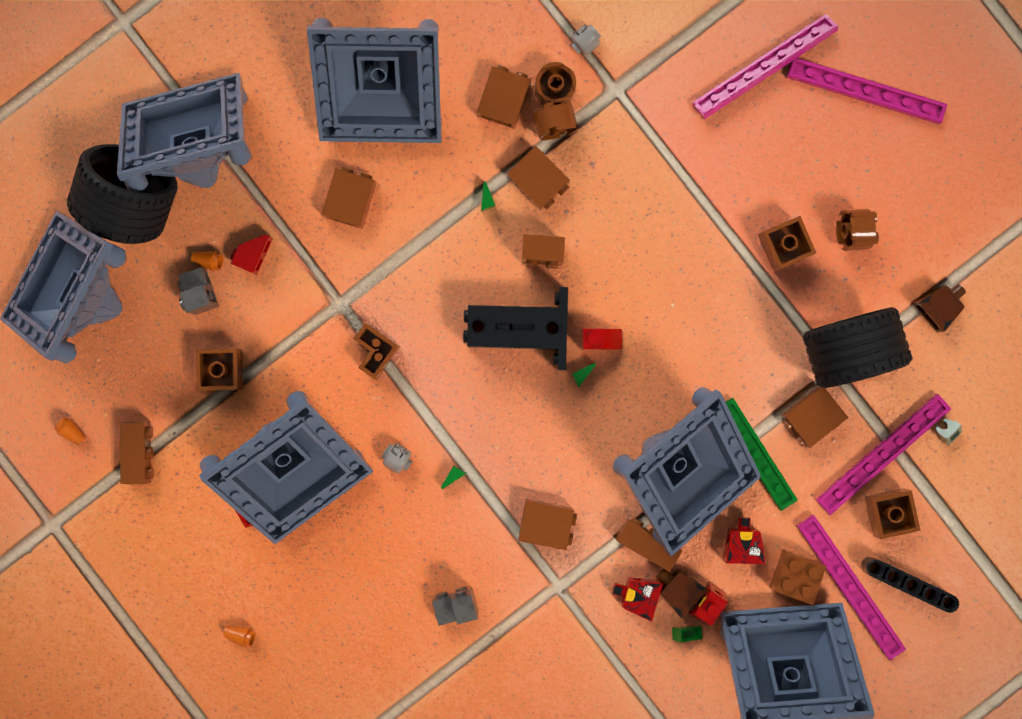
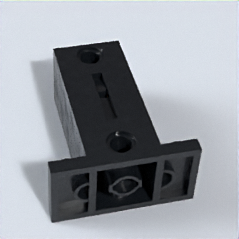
M560 287L558 292H555L554 305H558V307L468 305V310H464V322L468 323V328L463 332V343H467L468 348L557 350V353L553 354V366H556V370H566L568 287ZM476 322L484 324V329L481 332L473 330V325ZM548 324L556 325V334L547 332L546 327Z

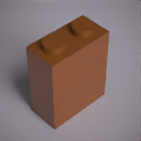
M492 66L477 109V117L515 129L531 79L524 73L517 72L514 74L508 72L509 69L503 66H497V68Z
M537 146L530 150L507 173V178L540 211L544 208L548 210L555 203L553 199L558 194L562 196L570 188L568 186L570 179Z
M342 167L341 170L335 168L321 215L324 218L363 229L377 184L372 179L373 176L365 173L356 175L353 174V170Z
M820 386L814 388L780 415L784 419L782 423L787 430H792L796 436L794 438L801 447L805 446L807 448L814 446L848 419V416L829 392Z
M526 499L518 541L567 550V546H571L573 534L570 533L571 525L575 526L577 519L574 508Z

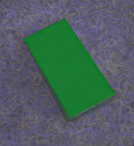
M486 182L483 184L481 212L495 207Z
M595 363L572 373L578 387L596 366Z
M454 465L442 484L441 489L461 478L467 472Z
M702 626L672 627L673 640L687 642L702 639Z

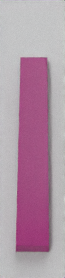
M826 14L692 102L693 107L705 120L837 32L838 25Z
M799 58L790 63L786 78L938 125L942 124L947 108L945 103Z
M935 394L815 500L828 515L834 513L951 410L950 406L939 394Z
M812 514L796 525L821 563L827 566V572L886 658L890 661L905 651V646L815 515Z

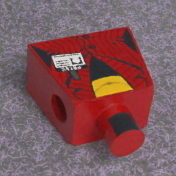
M738 517V528L728 529L723 554V561L726 564H765L761 532L758 529H751L750 517Z
M628 577L625 586L614 583L612 595L622 598L620 604L622 608L652 622L663 584L659 580Z
M708 581L705 586L708 591L691 608L688 614L704 625L712 626L727 605L728 599L726 592Z

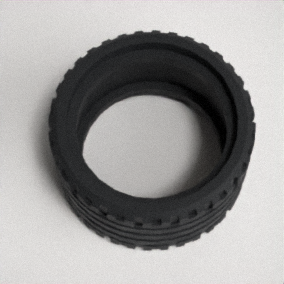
M102 144L83 151L79 157L67 199V207L72 217L86 230L113 242L140 244L158 238L164 230L177 193L178 183L176 178L155 176L150 173L145 175L148 180V186L143 192L130 191L127 189L124 181H120L117 175L119 145Z
M894 307L880 309L806 331L802 337L806 345L807 354H809L810 364H812L813 374H815L816 384L822 388L844 385L885 374L909 365L913 359L908 341H906L905 331H903L902 321H900L899 311Z

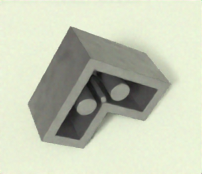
M200 267L178 275L180 279L178 286L181 291L179 293L181 296L179 303L183 311L198 315L220 307L205 268Z
M467 586L456 589L455 593L448 594L447 592L436 594L432 604L438 626L455 621L458 625L478 619L479 611L472 588L467 589Z

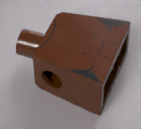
M959 284L952 289L947 285L940 286L912 304L936 332H944L964 309L965 306L959 299L966 294V290Z
M663 568L656 576L663 583L661 594L681 619L708 591L703 584L679 569L671 575Z

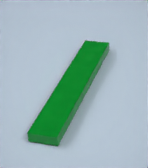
M730 398L726 401V404L761 475L759 479L778 509L782 511L797 502L798 499L734 398Z

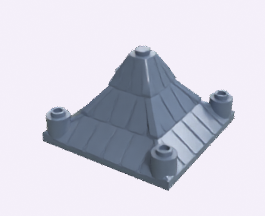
M320 17L313 20L311 26L308 25L307 35L319 141L442 142L439 26L434 20L424 19L420 22L418 28L332 27L329 20Z
M240 72L122 104L117 175L120 181H124L128 190L143 192L148 186V180L145 175L150 173L155 176L178 177L188 184L209 188L216 183L219 165L228 155L233 164L245 165L249 162L252 154L245 140L243 106L248 97L243 87Z
M56 211L6 305L0 320L46 359L57 360L65 364L74 360L77 353L75 345L67 342L69 337L72 338L90 324L112 320L120 315L122 311V302L110 286L109 272L106 265L112 268L122 266L126 261L125 250L86 230L76 220Z
M705 387L697 389L692 397V402L697 407L690 412L672 429L662 431L647 438L642 446L643 454L636 460L624 454L617 457L613 464L614 472L626 481L654 529L652 533L653 539L663 546L666 553L670 556L674 555L761 478L721 392L716 389L713 392Z
M302 391L293 392L288 396L287 405L290 409L274 422L264 425L253 438L249 439L223 460L216 455H209L200 462L202 473L199 476L201 481L274 544L278 543L373 472L359 450L353 449L311 405L306 393Z
M843 603L721 612L720 635L726 644L740 719L874 718L875 713Z

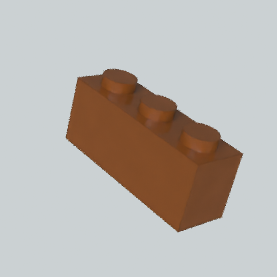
M150 422L120 423L121 484L151 483V479H153L154 469L151 467V459L154 454L153 447H151L153 427L150 426Z
M627 518L615 538L616 541L670 572L682 550L679 549L674 555L670 556L666 553L663 546L653 539V528L648 530L643 527L644 523L636 518L630 520Z

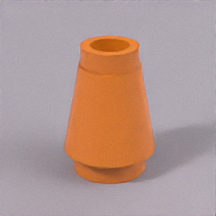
M194 251L191 261L209 270L216 271L222 268L224 257L218 251Z
M64 417L54 428L58 435L75 443L77 446L86 438L71 418Z
M228 625L224 630L223 637L243 648H250L255 641L256 632L252 631V628Z

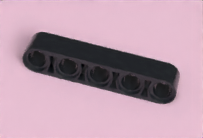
M866 557L861 563V569L867 575L945 612L953 613L959 608V600L953 594L874 557ZM875 562L877 567L873 572H870L869 567ZM891 571H894V578L892 580H888V574ZM913 580V586L907 589V582ZM931 589V595L926 598L925 592ZM949 597V604L944 606V600Z

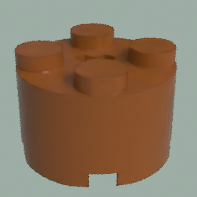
M560 62L544 65L537 74L535 81V93L538 100L543 105L554 102V105H559L563 101L572 100L576 89V76L574 72ZM556 82V84L559 85V87L554 88L552 84Z
M571 100L563 101L559 105H554V102L542 105L543 109L533 112L537 133L542 141L561 138L560 135L567 133L568 136L578 131Z
M866 208L842 210L838 216H841V220L836 222V236L838 243H842L844 246L841 248L843 251L871 249L874 244H878L879 234L876 232L877 213L875 211H870Z

